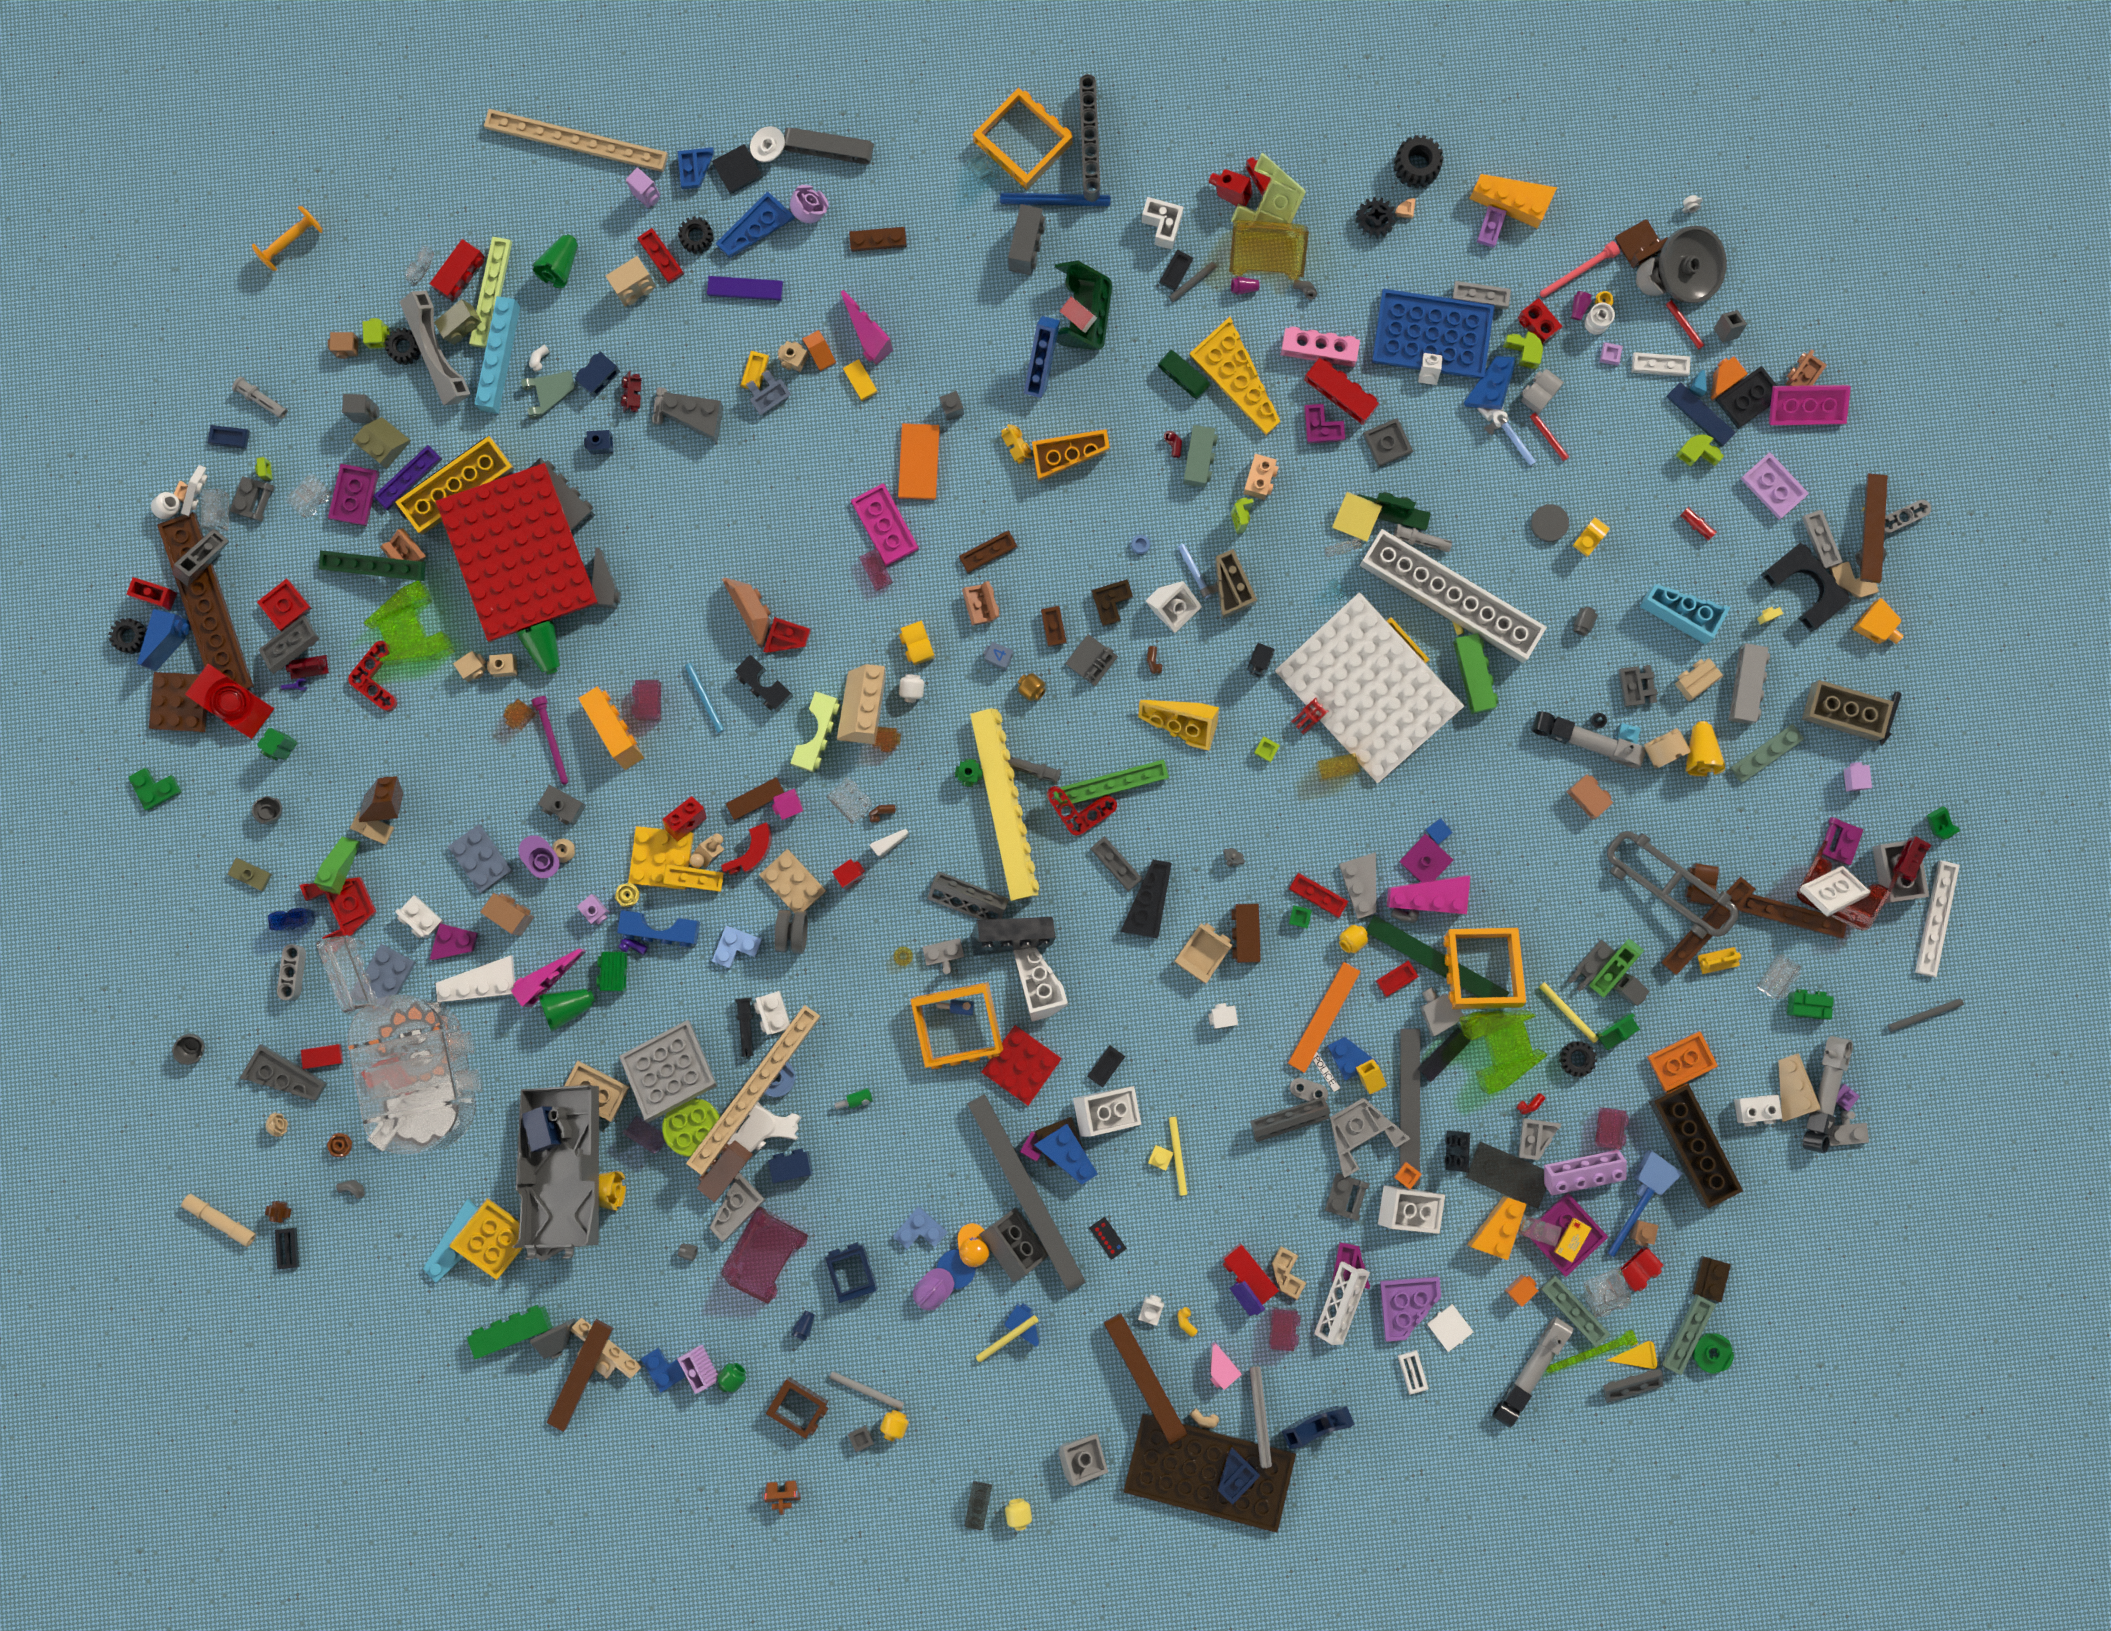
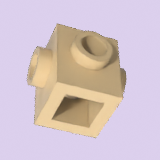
M786 341L785 345H781L777 354L779 355L778 358L782 367L788 370L792 368L798 372H801L809 357L803 346L794 341L792 343Z

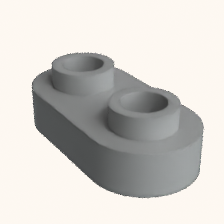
M1303 1078L1292 1080L1289 1086L1292 1095L1307 1101L1318 1099L1315 1096L1317 1090L1322 1092V1096L1319 1098L1324 1097L1326 1101L1328 1097V1091L1325 1086ZM1298 1084L1303 1085V1090L1300 1092L1296 1089Z

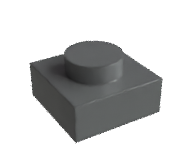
M867 1425L848 1433L855 1452L874 1444Z

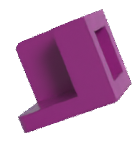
M1031 1131L1020 1152L1037 1161L1042 1151L1034 1146V1144L1039 1142L1034 1131Z

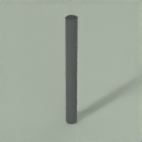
M1959 998L1888 1025V1029L1890 1032L1963 1006V1000Z

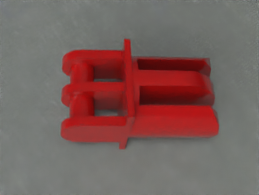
M1314 698L1291 721L1294 724L1306 714L1307 716L1296 726L1297 729H1300L1310 719L1312 720L1301 731L1303 735L1329 712L1322 707L1323 704H1319L1316 701L1317 698ZM1319 711L1321 716H1318L1316 712Z

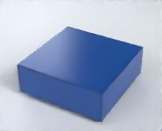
M1441 818L1425 829L1437 845L1453 833Z

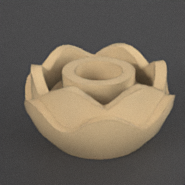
M559 839L551 847L561 863L567 862L575 855V846L567 839Z
M275 1112L267 1118L266 1130L273 1136H283L287 1132L288 1121L284 1119L283 1114Z

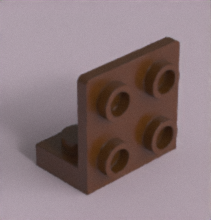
M1645 219L1616 235L1614 239L1634 269L1646 260L1661 254L1668 237L1660 240L1649 221Z

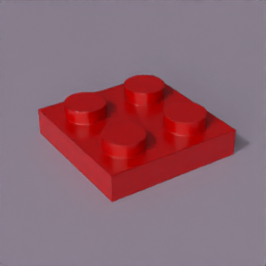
M287 578L257 601L281 632L312 609Z

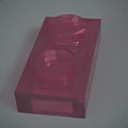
M876 549L859 556L876 592L893 584Z

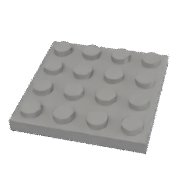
M689 1020L619 1056L644 1120L647 1123L717 1086Z

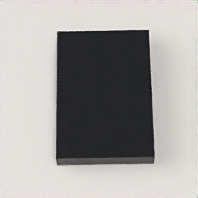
M1760 366L1720 395L1716 402L1737 429H1740L1771 406L1772 387L1777 385L1765 369Z

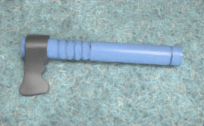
M1504 418L1500 419L1501 427L1528 464L1531 466L1536 463V460L1514 430H1512L1508 421ZM1492 422L1490 425L1485 426L1484 429L1492 435L1494 429H1498V427Z
M1185 544L1178 546L1182 557L1200 588L1202 597L1205 599L1210 598L1212 594L1218 592L1217 581L1214 586H1207Z

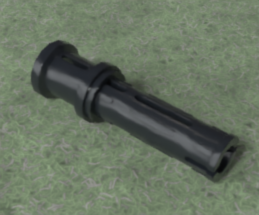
M752 998L735 999L738 1012L736 1018L739 1020L741 1057H746L747 1055L748 1057L754 1056L751 1033L753 1014L751 1013L750 1006Z

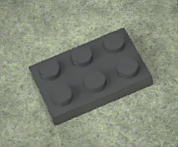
M303 615L258 650L268 669L275 674L307 648L313 646L319 640V637L309 619Z

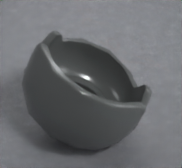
M264 796L257 799L252 805V815L260 824L270 825L276 823L281 818L283 808L278 798Z
M190 1033L180 1036L172 1048L174 1059L184 1065H190L199 1061L205 1051L203 1039L196 1034Z

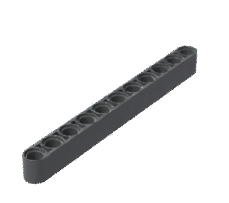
M983 1094L967 1104L1066 1289L1070 1292L1085 1284L1086 1281L986 1095Z

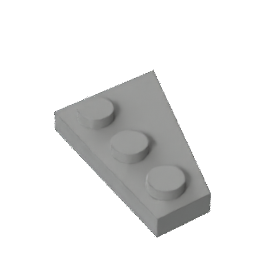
M1376 852L1339 864L1357 919L1376 913Z
M740 1172L735 1177V1181L729 1189L722 1207L719 1208L710 1226L712 1232L722 1242H725L766 1201Z

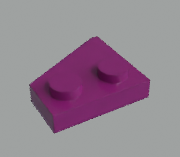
M439 923L430 959L438 960L440 958L473 952L478 933Z

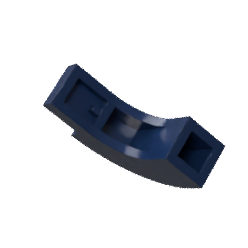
M1337 1405L1296 1421L1283 1429L1282 1433L1289 1449L1303 1447L1324 1434L1350 1428L1355 1424L1347 1406L1338 1407Z

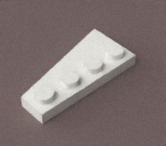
M513 956L505 957L437 982V1002L512 995L511 990L514 988L513 984L515 983Z

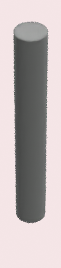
M1214 262L1209 263L1169 296L1170 300L1175 302L1216 268Z

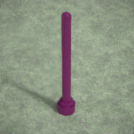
M546 696L533 698L531 702L533 708L539 711L560 782L566 785L568 778L546 711L547 698Z

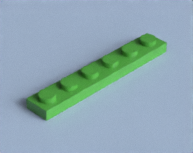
M1163 759L1060 788L1066 793L1071 803L1076 804L1169 779V775ZM1055 791V792H1054L1055 799H1056V800L1059 802V804H1060L1061 802H1063V801L1059 798V794H1060V793H1057V792Z

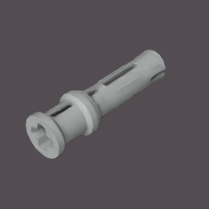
M242 376L234 381L232 390L244 395L246 400L256 402L279 417V419H283L287 415L288 409L261 393L256 385L252 386Z
M1397 524L1393 535L1402 541L1408 542L1409 545L1416 543L1448 553L1452 546L1451 540L1418 532L1416 528L1401 527V524Z

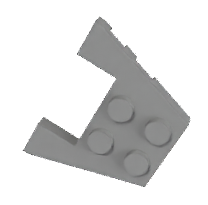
M1365 1098L1360 1099L1330 1117L1344 1178L1360 1169L1350 1150L1384 1131L1394 1148L1410 1140L1409 1136L1403 1133Z

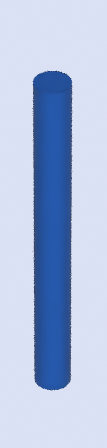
M1650 1187L1646 1189L1609 1249V1255L1615 1257L1655 1190Z

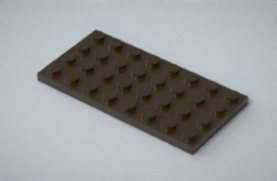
M1142 1413L1123 1493L1278 1533L1295 1462V1452L1270 1446L1272 1466L1262 1468L1260 1466L1257 1442L1184 1423L1182 1425L1187 1432V1436L1170 1445L1155 1417ZM1231 1447L1260 1474L1259 1478L1233 1505L1218 1491Z

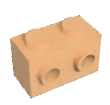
M1258 454L1254 455L1243 494L1265 500L1267 495H1271L1274 485L1270 483L1271 478H1276L1279 468L1275 466L1276 459Z

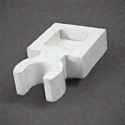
M1503 407L1502 410L1477 408L1488 421L1493 419L1497 427H1501L1500 419L1504 418L1506 421H1509Z

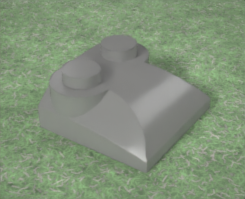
M1097 1434L1073 1442H1066L1059 1447V1457L1063 1471L1071 1486L1108 1473Z

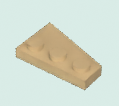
M1794 1054L1778 1060L1782 1122L1821 1110L1800 1055Z

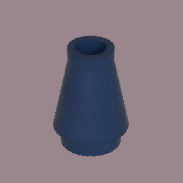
M805 1310L792 1328L793 1332L791 1335L806 1341L807 1337H810L815 1314Z

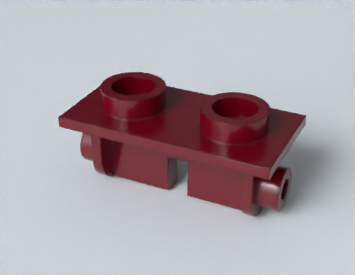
M628 371L625 377L623 376L621 386L624 388V395L621 396V406H623L624 413L628 408L631 409V412H638V409H640L641 395H636L634 392H641L642 378H640L639 374H632L631 376V371Z
M327 655L292 660L289 662V665H286V671L290 672L291 680L329 674Z

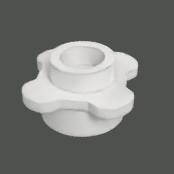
M1696 195L1687 197L1683 201V213H1693L1701 208L1700 203L1703 201L1702 198H1698Z

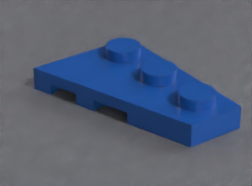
M1067 1124L1034 1144L1035 1147L1081 1185L1098 1175Z

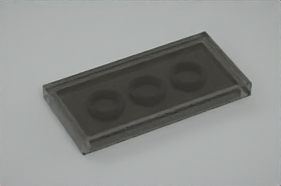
M1479 1141L1469 1165V1173H1466L1465 1178L1539 1209L1547 1189L1544 1184V1169Z

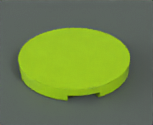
M694 1098L666 1113L662 1123L664 1140L676 1153L691 1157L720 1119V1115L716 1108L708 1101Z

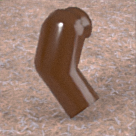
M1149 646L1147 663L1150 672L1161 674L1162 664H1156L1157 647Z
M895 804L879 805L871 810L868 815L870 816V822H879V816L882 814H895Z

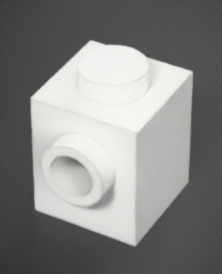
M1226 1003L1217 1004L1215 1009H1211V1013L1208 1014L1209 1023L1214 1026V1029L1238 1025L1235 1006L1227 1007Z

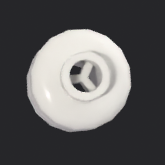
M163 492L152 500L151 510L158 518L169 519L180 510V501L174 494Z
M905 674V677L900 679L899 695L905 698V702L916 703V699L923 697L924 681L920 679L919 675Z

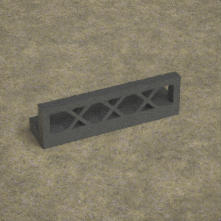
M940 871L937 872L932 882L927 898L980 920L995 919L989 916L988 912L990 911L999 914L997 919H1002L1009 899ZM935 889L941 891L944 896L934 895ZM957 897L962 901V903L957 904L953 901L952 898ZM970 905H977L980 910H972Z
M1324 1097L1251 1120L1250 1124L1255 1141L1259 1142L1330 1119V1110Z

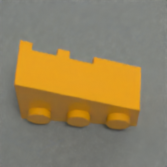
M1503 1196L1484 1224L1480 1226L1474 1237L1467 1243V1246L1508 1260L1527 1204Z

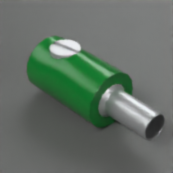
M869 1088L846 1095L847 1099L835 1103V1107L837 1110L846 1106L852 1109L861 1105H867L873 1102Z

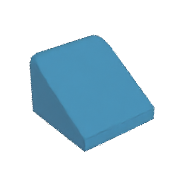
M1703 369L1696 375L1689 389L1693 394L1700 397L1707 392L1705 370Z

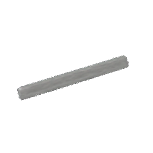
M1256 1366L1250 1368L1260 1466L1268 1468L1272 1466L1264 1393L1261 1368Z

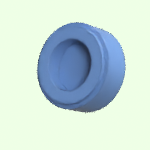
M1137 535L1132 539L1131 548L1134 553L1143 555L1148 552L1150 541L1144 535Z

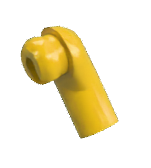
M1183 1307L1177 1314L1179 1326L1190 1337H1194L1198 1330L1189 1323L1190 1309Z

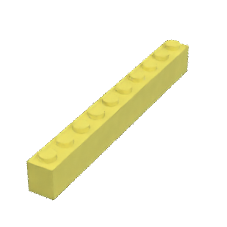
M993 708L970 714L1010 899L1011 901H1018L1038 896L1039 884L1035 879V866L1029 854L1031 853V847L1026 840L1027 829L1022 822L1021 816L1023 811L1018 804L1017 797L1019 793L1013 781L1015 777L1014 771L1008 763L1010 752L1006 749V734L1001 726V713L998 712V709Z

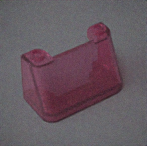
M759 1207L724 1264L722 1276L730 1286L769 1304L777 1295L778 1289L775 1280L793 1249L799 1250L806 1245L809 1235L771 1211Z

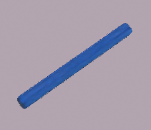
M1000 194L1001 204L1110 206L1111 200L1110 195H1100L1096 201L1091 202L1086 200L1083 194Z

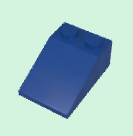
M153 609L137 664L157 671L185 640L186 635L190 632V622L176 614Z

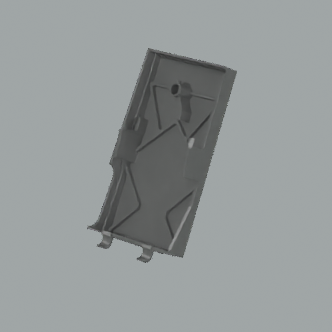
M582 1085L521 1089L516 1191H518L521 1197L519 1239L513 1245V1248L527 1249L528 1254L525 1260L536 1257V1248L564 1247L565 1255L562 1258H572L574 1247L599 1245V1086ZM541 1106L552 1107L548 1116L551 1121H556L562 1144L543 1152H531V1148L528 1145L527 1132L523 1126L522 1114Z

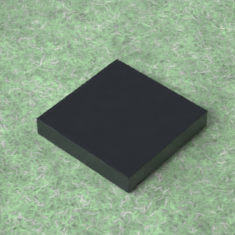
M745 144L712 161L730 195L763 178Z

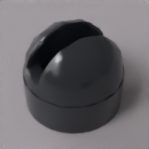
M1597 712L1591 716L1590 722L1592 726L1602 728L1607 723V717L1603 713ZM1602 718V720L1594 722V719Z

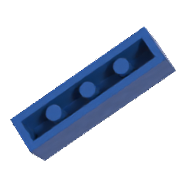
M1041 316L1037 323L1024 394L1042 398L1047 390L1060 320Z

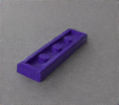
M708 276V296L782 301L783 281Z
M427 445L373 497L388 511L393 506L392 502L414 487L442 458Z

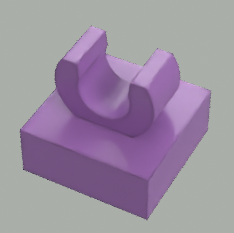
M1841 1084L1836 1104L1843 1110L1849 1111L1860 1096L1845 1084Z

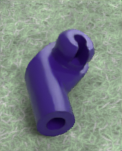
M626 938L622 939L618 946L623 952H627L631 948L642 955H645L648 947L644 944Z

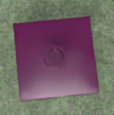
M1424 834L1403 856L1399 863L1417 880L1426 882L1436 880L1454 859L1428 835Z

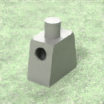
M1432 987L1422 992L1427 1003L1422 1005L1420 1009L1431 1036L1438 1035L1466 1018L1460 1009H1452V1003H1450L1446 993L1437 997Z

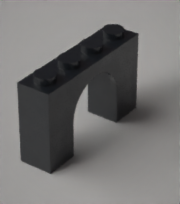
M1801 542L1761 574L1773 589L1795 573L1809 575L1815 580L1819 589L1818 599L1811 608L1798 617L1810 632L1820 627L1851 601L1848 592L1840 588L1836 583L1835 577L1827 573L1822 562L1815 559L1809 547Z

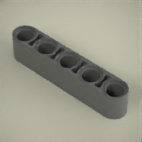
M790 127L785 128L784 132L785 145L783 149L786 151L859 164L871 163L874 144L871 141Z

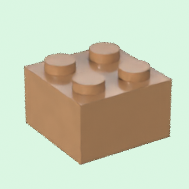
M493 893L480 911V913L509 933L518 936L524 933L534 918L530 914V909L524 905L515 904L516 900L503 893H500V895Z

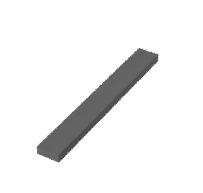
M1400 1029L1399 1129L1409 1136L1410 1140L1399 1146V1169L1404 1162H1407L1420 1172V1071L1418 1070L1420 1067V1029ZM1420 1177L1413 1186H1420Z

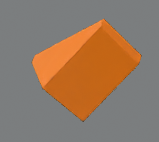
M819 330L802 338L819 371L836 363L826 340Z

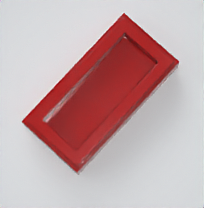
M1408 960L1375 982L1384 996L1387 997L1419 976Z
M341 1044L301 1050L303 1069L343 1063Z

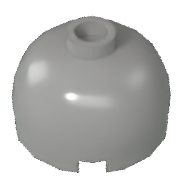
M1660 257L1650 258L1643 262L1636 274V285L1643 293L1649 296H1659L1668 292L1660 277Z

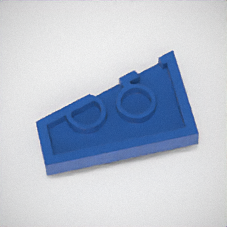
M1496 356L1486 370L1485 377L1479 380L1465 400V407L1502 410L1516 364L1515 357Z

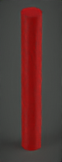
M1672 300L1669 301L1666 306L1698 350L1701 349L1705 344Z
M1536 412L1529 416L1562 461L1569 458L1568 454Z

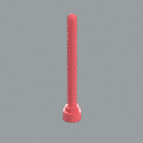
M1611 241L1605 245L1603 252L1540 292V296L1542 298L1548 296L1602 260L1616 257L1620 254L1618 245Z

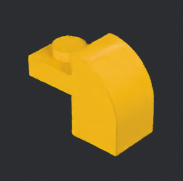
M1594 517L1572 546L1588 557L1610 528Z

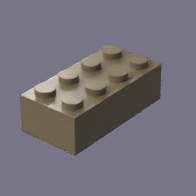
M1818 680L1811 684L1802 720L1878 741L1885 737L1894 702Z

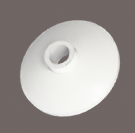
M772 126L764 127L757 131L750 143V151L753 157L760 162H770L776 159L783 151L785 145L783 133L778 128Z

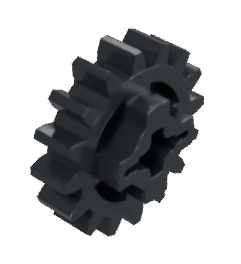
M1373 197L1372 202L1366 199L1365 205L1361 203L1359 206L1360 210L1356 212L1358 217H1356L1355 222L1359 223L1357 229L1363 228L1362 234L1369 233V238L1375 235L1376 239H1379L1380 234L1385 237L1387 231L1391 233L1392 226H1395L1396 223L1394 219L1397 213H1392L1394 206H1388L1390 201L1383 203L1382 197L1379 201L1376 200V197Z

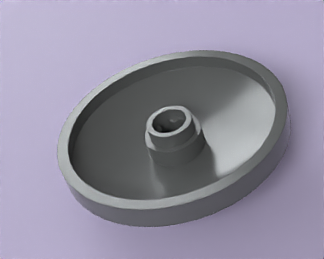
M1697 225L1687 226L1678 229L1666 240L1659 259L1660 277L1665 289L1678 301L1684 303L1705 301L1719 290L1725 278L1727 268L1725 249L1718 236L1710 229Z

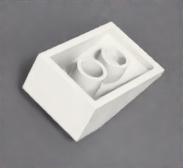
M1134 1086L1073 1098L1080 1137H1091L1141 1125Z
M1384 1185L1378 1225L1390 1229L1439 1234L1445 1195Z

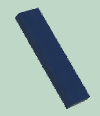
M1681 382L1666 396L1708 436L1714 438L1713 440L1721 448L1736 433Z

